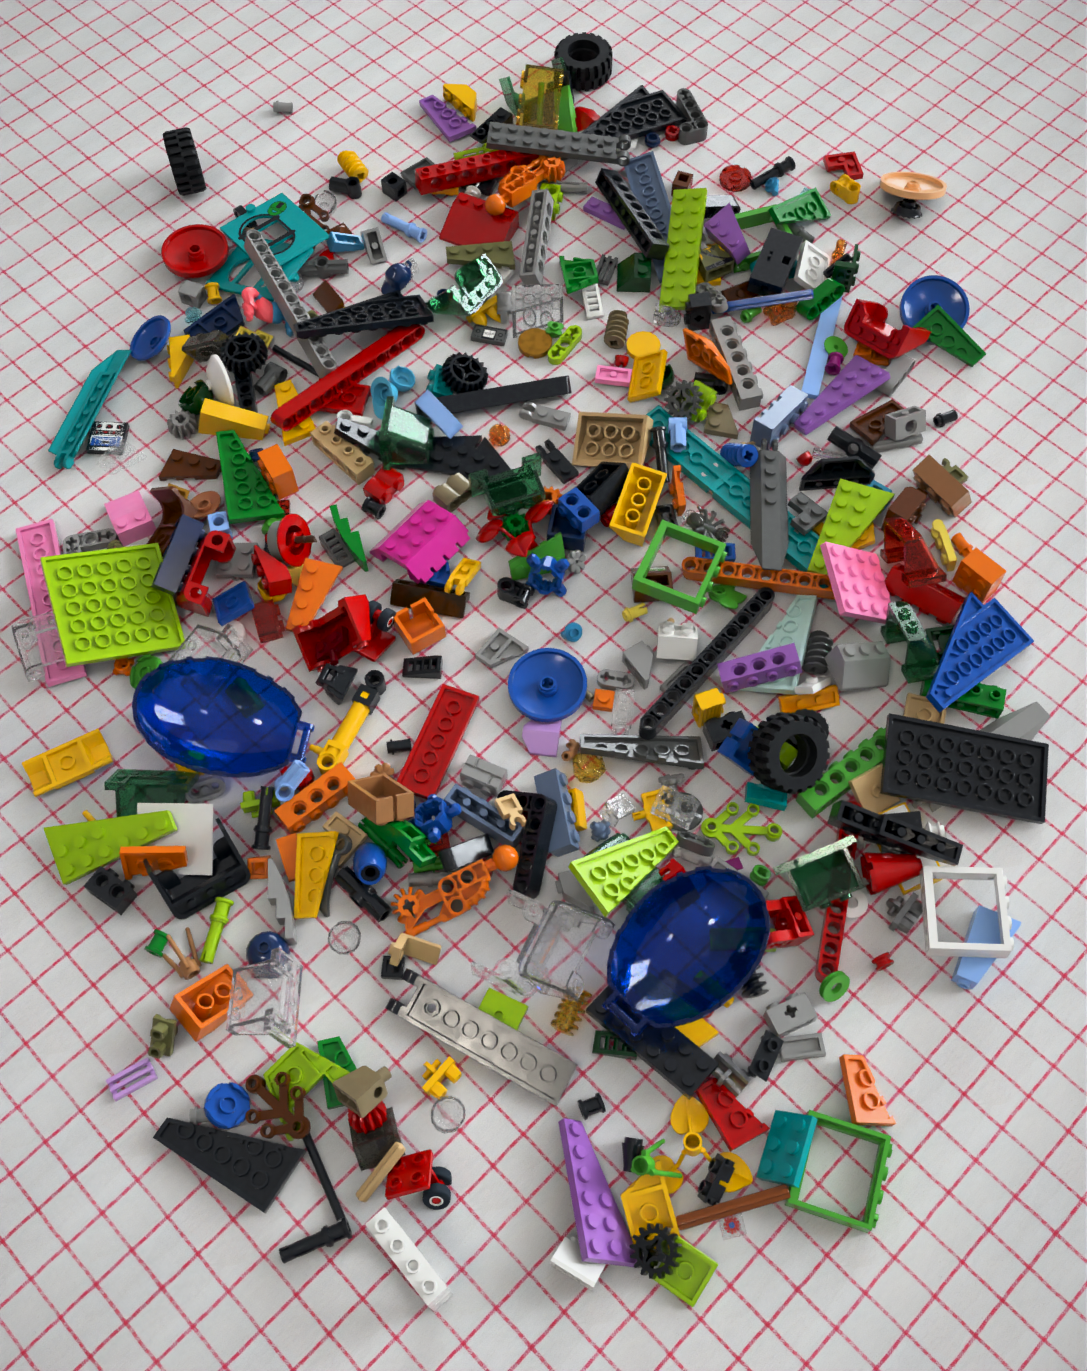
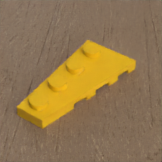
M291 379L274 385L278 408L298 395ZM308 417L289 431L282 430L284 446L311 436L310 432L316 429L311 417Z

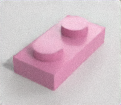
M597 365L595 383L629 387L632 369Z

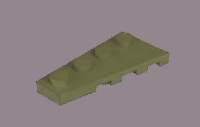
M512 241L446 247L447 264L469 266L471 263L478 265V267L493 265L494 268L501 269L504 266L509 267L510 270H515Z

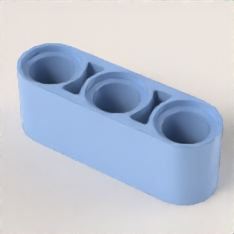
M428 389L415 401V404L449 439L463 428V425Z

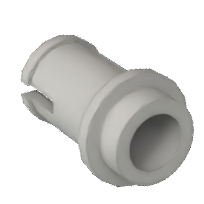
M273 102V111L277 112V114L279 112L293 113V103Z
M195 1106L194 1109H190V1123L198 1125L201 1122H210L205 1115L204 1108Z

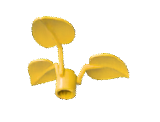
M682 1094L673 1107L670 1121L673 1130L677 1134H686L683 1138L684 1150L681 1151V1155L675 1165L668 1156L658 1155L653 1157L654 1161L660 1160L662 1171L681 1173L677 1168L680 1167L685 1155L694 1157L702 1153L709 1163L712 1160L706 1149L702 1147V1138L698 1134L707 1127L709 1115L703 1104L693 1096L689 1100ZM731 1152L720 1153L724 1158L735 1162L733 1166L735 1170L729 1183L722 1180L719 1182L720 1185L726 1187L724 1192H735L752 1184L751 1171L738 1155ZM683 1175L682 1178L664 1176L669 1194L676 1192L681 1187Z

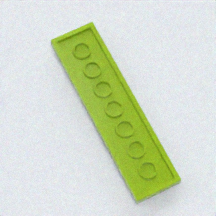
M706 188L673 190L667 243L670 246L664 261L659 301L660 311L685 310L688 294H695L707 199Z

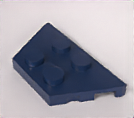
M232 294L183 330L185 335L190 334V337L212 342L226 339L236 332L240 326L243 327L245 323L235 294Z

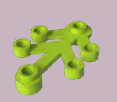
M735 802L728 803L726 810L716 819L707 818L701 824L703 835L708 838H716L730 855H735L738 852L739 845L736 841H729L723 833H730L747 850L750 856L758 855L760 846L756 842H751L744 834L765 835L772 842L778 841L782 835V828L776 823H771L767 827L744 825L752 817H756L759 814V806L752 803L748 805L747 811L731 825L723 823L730 816L737 815L739 806ZM729 807H734L736 811H730ZM750 808H755L757 812L752 813ZM708 825H714L715 829H709ZM775 828L778 832L772 833L770 829ZM729 846H735L736 850H730ZM750 847H755L757 851H751Z

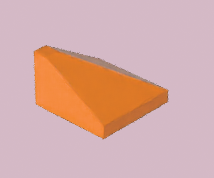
M271 855L247 858L248 869L251 874L250 879L268 878V859L271 858Z

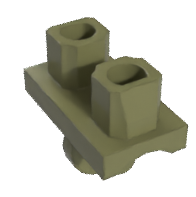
M159 1014L153 1017L150 1032L151 1042L148 1051L149 1056L160 1059L163 1055L170 1057L173 1054L175 1035L178 1033L177 1020L165 1019Z

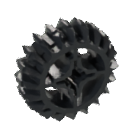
M247 332L242 335L239 333L237 336L232 335L231 339L226 338V342L222 343L220 359L224 367L229 372H233L234 375L238 373L241 376L244 373L249 375L250 372L256 373V369L261 370L262 365H266L268 350L265 342L259 335L255 336L253 333L248 335Z
M460 352L457 354L453 353L443 363L441 371L442 381L446 382L445 387H450V392L455 391L456 394L483 390L488 380L487 368L483 367L484 362H479V358H473V354L468 356L466 352L463 355Z

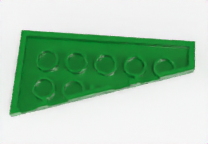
M235 430L216 432L229 524L283 518L285 516L284 510L279 506L257 466L252 462V458L246 452Z

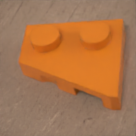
M680 465L673 466L671 484H668L669 494L673 495L672 505L673 509H676L677 517L685 516L686 510L683 482L680 481Z

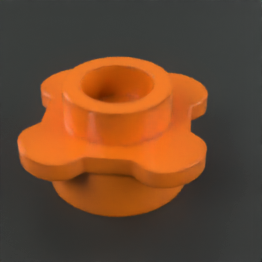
M131 658L116 659L113 673L115 675L125 674V676H130L132 666L135 664L134 660Z

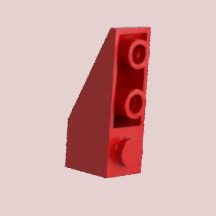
M254 545V553L251 554L253 565H256L258 577L262 578L263 590H267L269 597L292 593V578L287 566L257 545Z

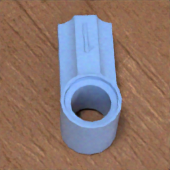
M687 417L668 418L670 449L674 452L686 450Z
M294 760L285 773L275 780L274 790L278 800L286 802L292 799L295 789L310 772L305 763L300 760ZM282 787H288L285 791L279 790Z

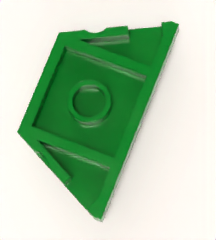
M559 256L567 294L599 282L594 259L574 257L573 261L565 260L564 256Z

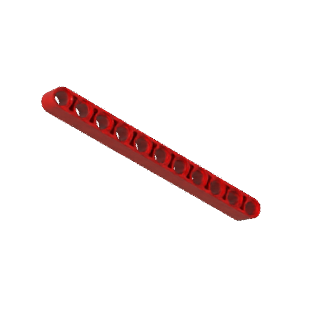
M413 324L409 327H396L276 409L271 414V422L283 431L291 430L422 339L425 334V328L420 324Z

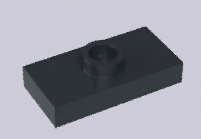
M672 504L656 506L654 513L658 527L662 519L678 525Z

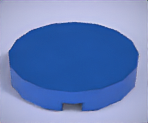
M229 1082V1084L221 1083L210 1090L204 1102V1111L207 1119L211 1124L221 1129L238 1127L245 1121V1115L250 1110L249 1095L243 1087L236 1083Z

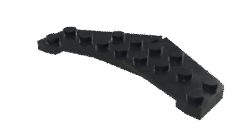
M482 435L453 436L451 439L447 436L403 438L386 461L390 467L400 470L411 468L449 475L460 473L474 484L475 490L493 504L506 501L510 513L513 515L517 511L519 512L528 496L527 488L486 437L482 440Z

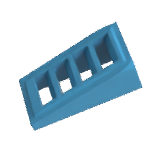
M330 232V238L326 241L330 252L364 250L365 248L359 235Z

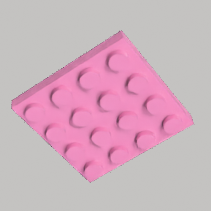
M829 542L821 544L822 555L839 615L888 625L897 622L877 554Z

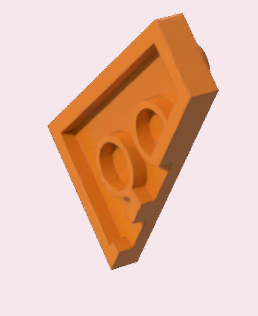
M186 846L121 847L119 853L126 880H130L134 875L138 874L142 876L148 875L143 860L146 858L154 871L186 867L188 863Z
M848 1054L840 1056L839 1060L852 1124L868 1126L895 1125L896 1122L893 1116H889L884 1106L887 1104L884 1097L879 1095L874 1085L875 1079L864 1056Z

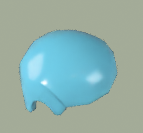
M398 365L396 368L391 369L389 382L394 384L399 392H406L415 385V376L407 367H400Z

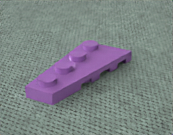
M434 95L419 100L421 108L449 142L473 133L477 129L475 124L468 123L465 117H460L454 109L447 108L446 104Z

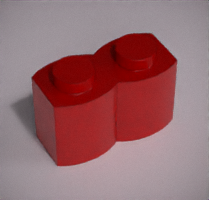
M385 464L363 487L364 495L372 497L379 504L389 503L393 494L400 491L404 486L403 474Z

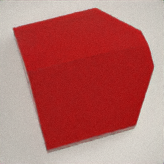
M580 106L575 108V122L578 132L586 129L600 118L592 109Z

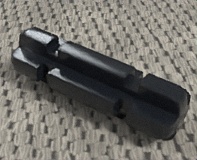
M846 253L837 261L850 262L852 257ZM835 262L823 271V275L827 279L832 276Z

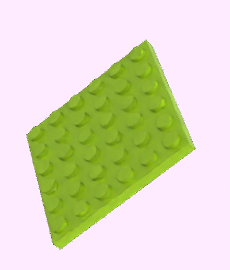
M158 543L40 558L66 667L185 649L186 642L173 596L151 587L158 567L163 562Z

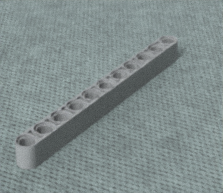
M255 229L248 230L244 248L293 331V324L310 319V316L262 234ZM322 337L297 338L320 378L336 369V360Z

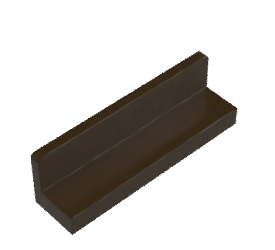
M396 579L392 583L390 604L411 609V604L426 597L434 609V613L463 618L466 603L470 599V592L464 591L459 596L455 594L454 589L450 593H446L444 587Z

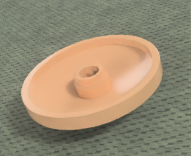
M890 172L884 174L880 180V187L884 191L912 200H930L943 197L947 188L944 181L930 175L915 172Z

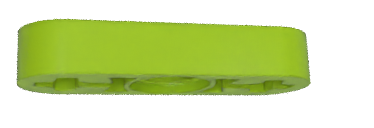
M577 325L569 326L548 351V361L550 364L559 365L565 360L582 339L581 327ZM562 343H568L569 346H568V347H562L561 344H562Z

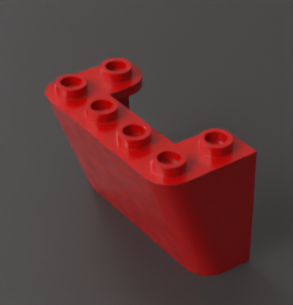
M217 530L209 532L198 543L196 555L190 561V570L184 576L183 587L180 593H177L175 599L179 607L209 617L213 604L210 598L206 596L209 587L201 584L210 562L214 560L220 563H228L236 551L230 534Z

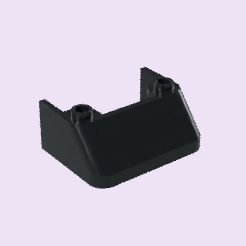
M219 818L215 820L224 837L217 840L213 846V851L217 858L213 860L212 875H186L179 879L172 870H164L156 875L147 858L143 860L148 875L177 919L190 917L214 903L216 897H224L247 884L250 880V871Z

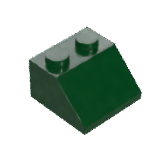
M633 253L617 264V292L650 293V258H646L643 253Z

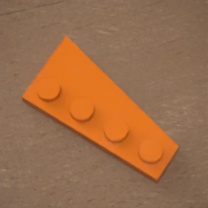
M305 558L287 621L286 631L293 632L292 628L297 625L306 626L309 624V621L314 620L329 590L332 589L336 578L343 570L342 566Z

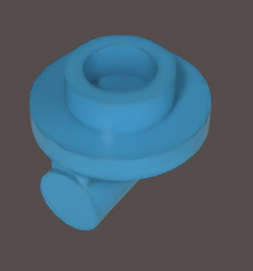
M777 177L768 179L765 184V190L768 193L771 192L773 196L778 195L779 179Z
M572 622L560 634L563 639L575 642L582 636V627L578 623Z

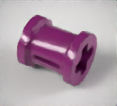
M831 352L828 356L829 362L825 365V371L830 375H837L841 370L840 364L843 363L844 358L839 352Z

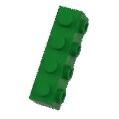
M926 671L922 679L921 696L926 697L936 672ZM979 683L948 707L998 719L1004 710L1007 689L996 685Z

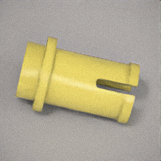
M643 602L631 608L626 607L622 611L623 619L626 622H632L635 618L647 614V607L643 608L645 606Z

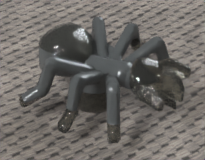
M700 505L697 506L699 512H693L686 518V523L694 532L705 536L708 533L710 538H716L723 543L728 538L727 532L731 531L727 527L716 529V526L725 523L724 519L712 524L717 513L711 511V518L709 520L707 509H702Z

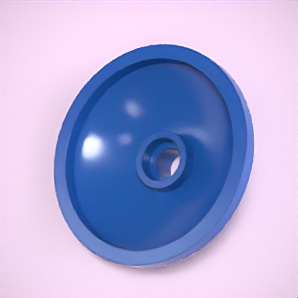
M154 316L143 323L137 330L130 344V354L138 361L148 360L164 349L171 333L170 321L165 316Z

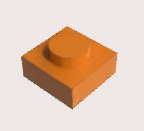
M595 688L593 710L612 712L615 691Z

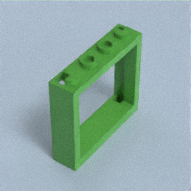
M775 205L735 214L740 229L774 222L768 210ZM787 224L776 225L778 230L792 234ZM761 251L749 254L738 265L734 262L733 272L749 270L750 264L758 259Z
M662 519L633 578L632 589L697 614L699 608H703L706 603V592L710 593L714 582L711 581L713 577L717 578L720 572V562L724 563L728 553L725 552L726 543ZM665 536L715 554L696 598L646 579Z
M809 1110L806 1115H811L818 1119L816 1125L878 1145L863 1220L859 1221L799 1201L798 1198L806 1164L799 1188L789 1186L790 1198L785 1200V1206L868 1233L872 1231V1228L876 1227V1222L879 1218V1214H876L877 1204L880 1205L883 1199L884 1191L880 1189L882 1181H885L888 1175V1167L885 1166L887 1157L890 1158L893 1151V1144H890L891 1136Z

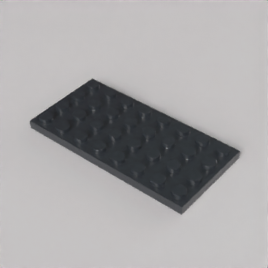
M889 713L886 721L880 794L1043 824L1045 823L1049 744Z

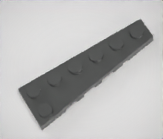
M580 734L581 754L687 767L691 770L704 769L700 736L656 735L651 740H645L639 735Z

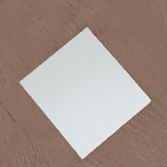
M137 803V814L165 810L171 811L178 830L147 846H186L187 866L173 869L172 871L177 875H212L213 804ZM155 870L156 874L162 872L160 870Z

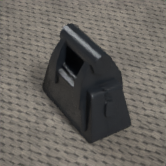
M326 663L315 683L321 686L336 704L340 705L358 669L342 665L337 667ZM329 673L333 676L331 681L326 680Z

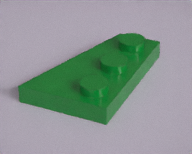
M340 1036L317 1041L319 1055L349 1072L357 1069ZM325 1075L323 1083L328 1110L345 1106L338 1101L333 1084Z

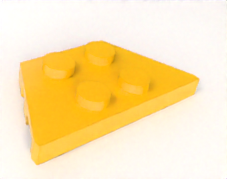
M660 1160L655 1161L656 1170H662ZM649 1174L639 1176L620 1194L633 1244H636L633 1235L640 1236L639 1228L643 1227L647 1230L648 1223L654 1226L656 1223L663 1224V1229L666 1226L671 1228L670 1234L680 1236L664 1176H650ZM658 1234L650 1235L647 1239L653 1240Z

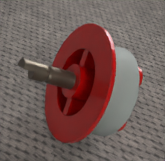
M288 514L281 521L273 522L265 536L270 554L278 561H285L293 567L304 564L305 558L310 556L312 543L317 542L315 536L311 535L306 521L298 514Z

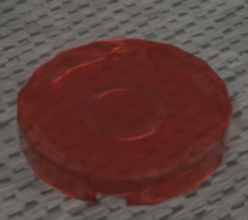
M740 165L725 167L719 176L720 185L732 192H740L747 189L752 179L751 172L745 167L744 169L741 168Z

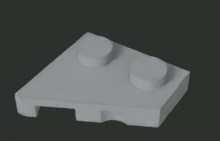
M498 628L475 654V658L489 668H493L527 653L529 647L501 628Z

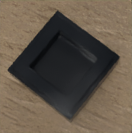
M383 955L381 978L403 980L402 976L404 974L406 958L402 957L399 965L394 966L389 964L391 956Z

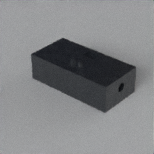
M771 227L750 275L747 291L761 296L783 293L799 255L803 237Z

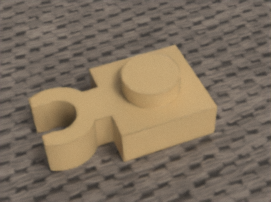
M514 793L495 799L494 805L502 819L509 818L511 830H515V822H519L522 827H525L526 819L521 815L523 809Z

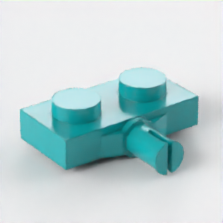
M747 782L744 802L785 811L787 807V793L771 789L763 784Z

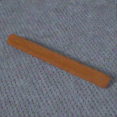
M783 1184L678 1215L676 1217L679 1230H685L790 1198L788 1186Z

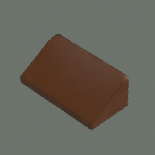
M326 280L313 293L314 298L327 313L344 307L342 298Z

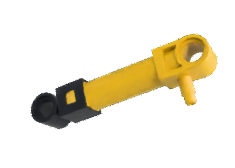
M371 670L365 675L366 685L360 684L352 698L353 704L332 740L328 739L324 748L313 744L309 746V750L319 755L317 765L321 775L340 762L344 764L349 755L348 749L368 714L372 715L380 701V695L386 691L385 678L379 670ZM327 763H332L331 766H329V767H324L325 764H327Z

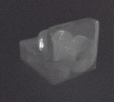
M622 793L606 801L599 814L603 819L609 821L610 827L613 828L620 819L632 814L636 807Z

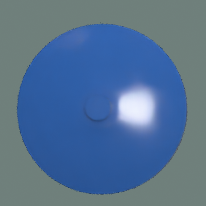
M938 275L921 277L909 285L901 298L899 306L901 321L903 325L912 328L939 305L963 329L970 312L967 295L956 282L947 277Z
M555 648L536 649L522 656L512 667L508 678L509 696L515 708L531 720L538 722L560 721L571 716L582 705L587 693L586 673L581 663L568 652Z

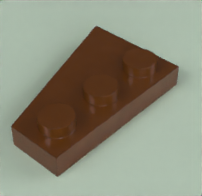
M173 449L159 475L160 481L174 478L177 481L184 480V478H194L195 480L218 479L222 471L221 463L217 459Z

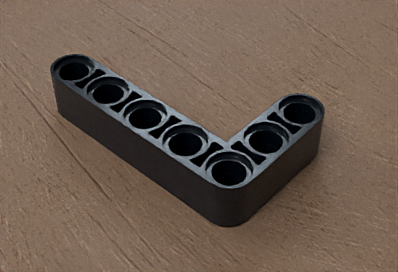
M504 790L498 794L497 798L514 793L523 809L522 814L528 815L513 883V891L519 896L534 899L539 895L557 803L555 800L542 794Z

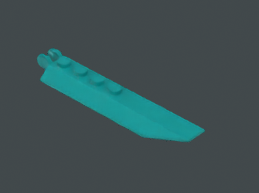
M116 350L91 370L48 449L50 453L57 455L54 460L55 468L61 469L64 467L71 469L74 465V458L86 439L131 350Z

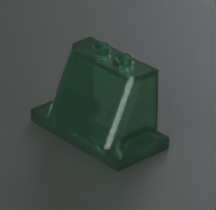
M387 396L378 440L383 470H391L392 464H427L429 452L433 450L432 439H434V428H432L431 419L396 407L394 396Z
M540 453L522 457L521 467L489 476L487 469L468 474L471 496L483 495L493 516L513 514L516 510L529 509L535 504L542 502L545 499V490L539 478L541 476L542 462Z
M904 601L888 603L886 624L881 626L880 632L887 644L907 642L905 664H902L901 667L908 684L933 679L941 658L911 605Z
M117 769L104 782L105 790L115 791L117 817L137 815V803H185V793H188L199 780V771Z
M854 834L797 859H792L773 867L776 876L787 873L803 912L818 906L820 910L832 906L831 901L839 898L840 902L852 898V892L865 887L849 850V846L859 843Z

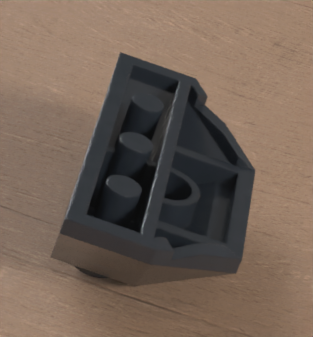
M859 456L820 459L802 476L799 491L837 488L840 479L866 486L870 485L874 480L875 472Z

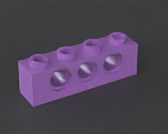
M795 643L717 664L725 693L736 692L747 687H754L758 684L773 682L777 679L803 673Z

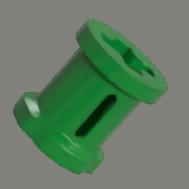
M155 929L150 944L145 946L144 950L161 958L163 956L162 951L168 942L166 938L168 934Z

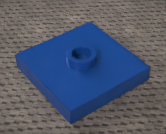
M246 581L237 584L212 599L217 620L221 626L255 608Z

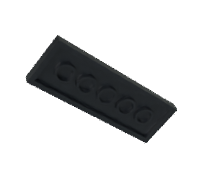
M616 978L586 1008L588 1015L689 1100L719 1065L717 1061Z

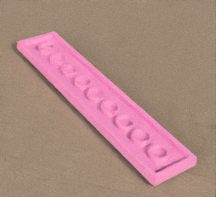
M53 519L17 528L16 534L46 684L48 687L85 677L87 676L85 664L66 667L40 562L41 557L61 555L55 523Z

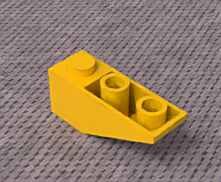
M190 334L169 337L167 352L170 358L167 360L171 371L168 374L170 382L174 383L176 389L181 385L194 361V346Z

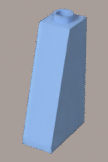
M979 905L973 912L964 943L1001 944L998 913ZM1012 919V928L1009 930L1010 937L1020 927V921ZM959 957L951 981L956 982L961 988L973 989L996 958Z

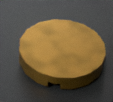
M539 328L528 329L521 333L518 338L519 351L528 358L529 356L534 359L544 357L552 347L550 334Z

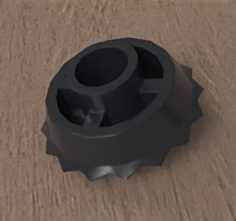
M912 199L898 201L891 208L893 214L904 219L922 217L921 206Z

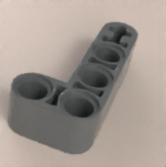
M681 88L677 91L676 106L687 117V120L679 126L678 142L682 145L702 142L707 138L708 122L691 91Z

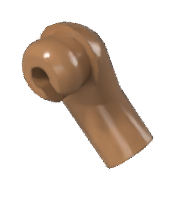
M570 739L569 743H566L569 751H564L561 755L564 761L574 760L580 749L579 742Z

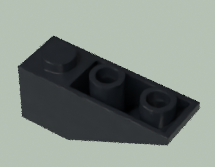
M500 107L471 133L470 137L481 144L487 143L490 122L513 124V114Z

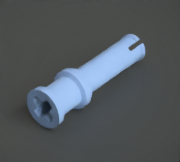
M387 212L381 217L383 223L404 232L409 238H415L419 243L424 242L427 237V229L419 228L413 222L407 223Z

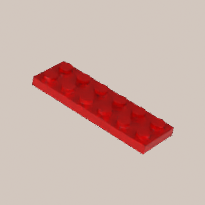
M442 684L397 779V782L414 792L415 796L427 800L429 795L437 794L480 700L478 695Z

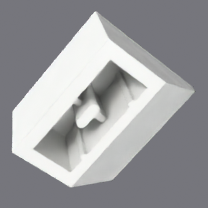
M670 621L659 623L656 658L694 661L696 659L698 642L697 626L691 623L679 625Z

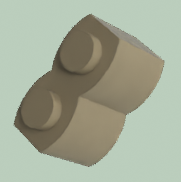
M456 473L451 475L446 483L438 485L432 493L433 501L451 513L461 503H464L473 496L475 488L474 484L462 474Z

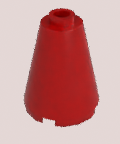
M864 852L860 856L862 876L869 882L865 887L870 895H875L919 876L923 867L921 859L913 854Z

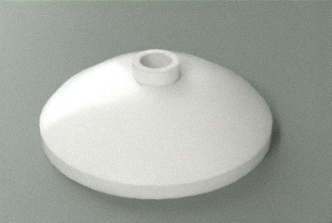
M216 354L211 355L206 369L207 380H205L208 390H212L215 398L221 403L234 406V395L227 371L219 356Z

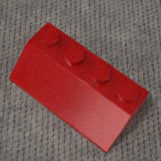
M901 563L894 565L885 579L886 588L890 596L895 597L896 595L902 598L901 601L903 603L919 607L918 610L926 615H934L936 620L942 624H951L965 600V597Z

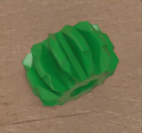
M517 511L513 515L509 512L508 517H503L501 527L515 538L523 532L530 531L528 521L525 519V513L519 515ZM501 532L502 536L506 537L507 541L511 540V538H509L506 534Z

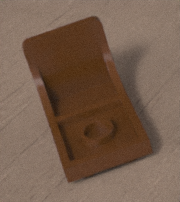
M173 486L157 487L150 490V493L159 501L163 514L161 523L147 544L158 543L162 557L167 546L171 543L169 539L174 529L177 528L174 526L179 517L184 514L193 518L197 512L192 506V502L185 499L180 494V491Z

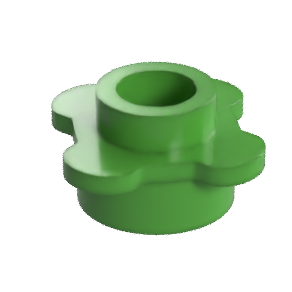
M553 321L547 323L548 328L545 329L547 334H550L552 338L562 335L561 330L564 328L562 323Z

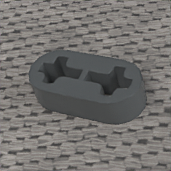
M681 830L677 833L676 839L679 841L677 844L679 847L702 856H712L715 844L711 840L688 831Z

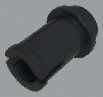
M954 409L943 414L938 413L933 418L935 426L943 427L946 423L956 421L958 414Z
M410 738L396 741L390 739L389 742H386L388 754L392 753L394 755L397 752L412 750Z

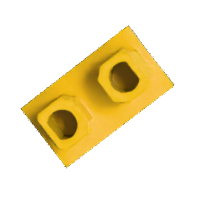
M450 1056L442 1065L438 1059L432 1065L427 1061L423 1064L427 1070L422 1077L425 1080L430 1077L422 1086L423 1092L428 1096L431 1094L433 1097L441 1100L448 1092L441 1084L444 1078L447 1077L453 1084L460 1079L462 1074Z

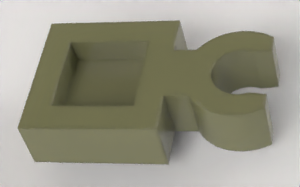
M944 458L942 460V465H944L942 467L961 484L967 481L968 476L957 465L951 467L948 459Z

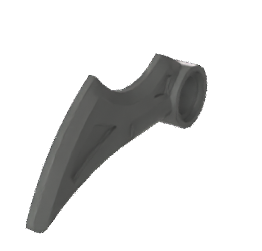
M341 833L338 834L337 841L343 839L345 845L341 850H338L335 845L319 910L325 917L330 916L331 886L341 855H346L352 848L351 838Z

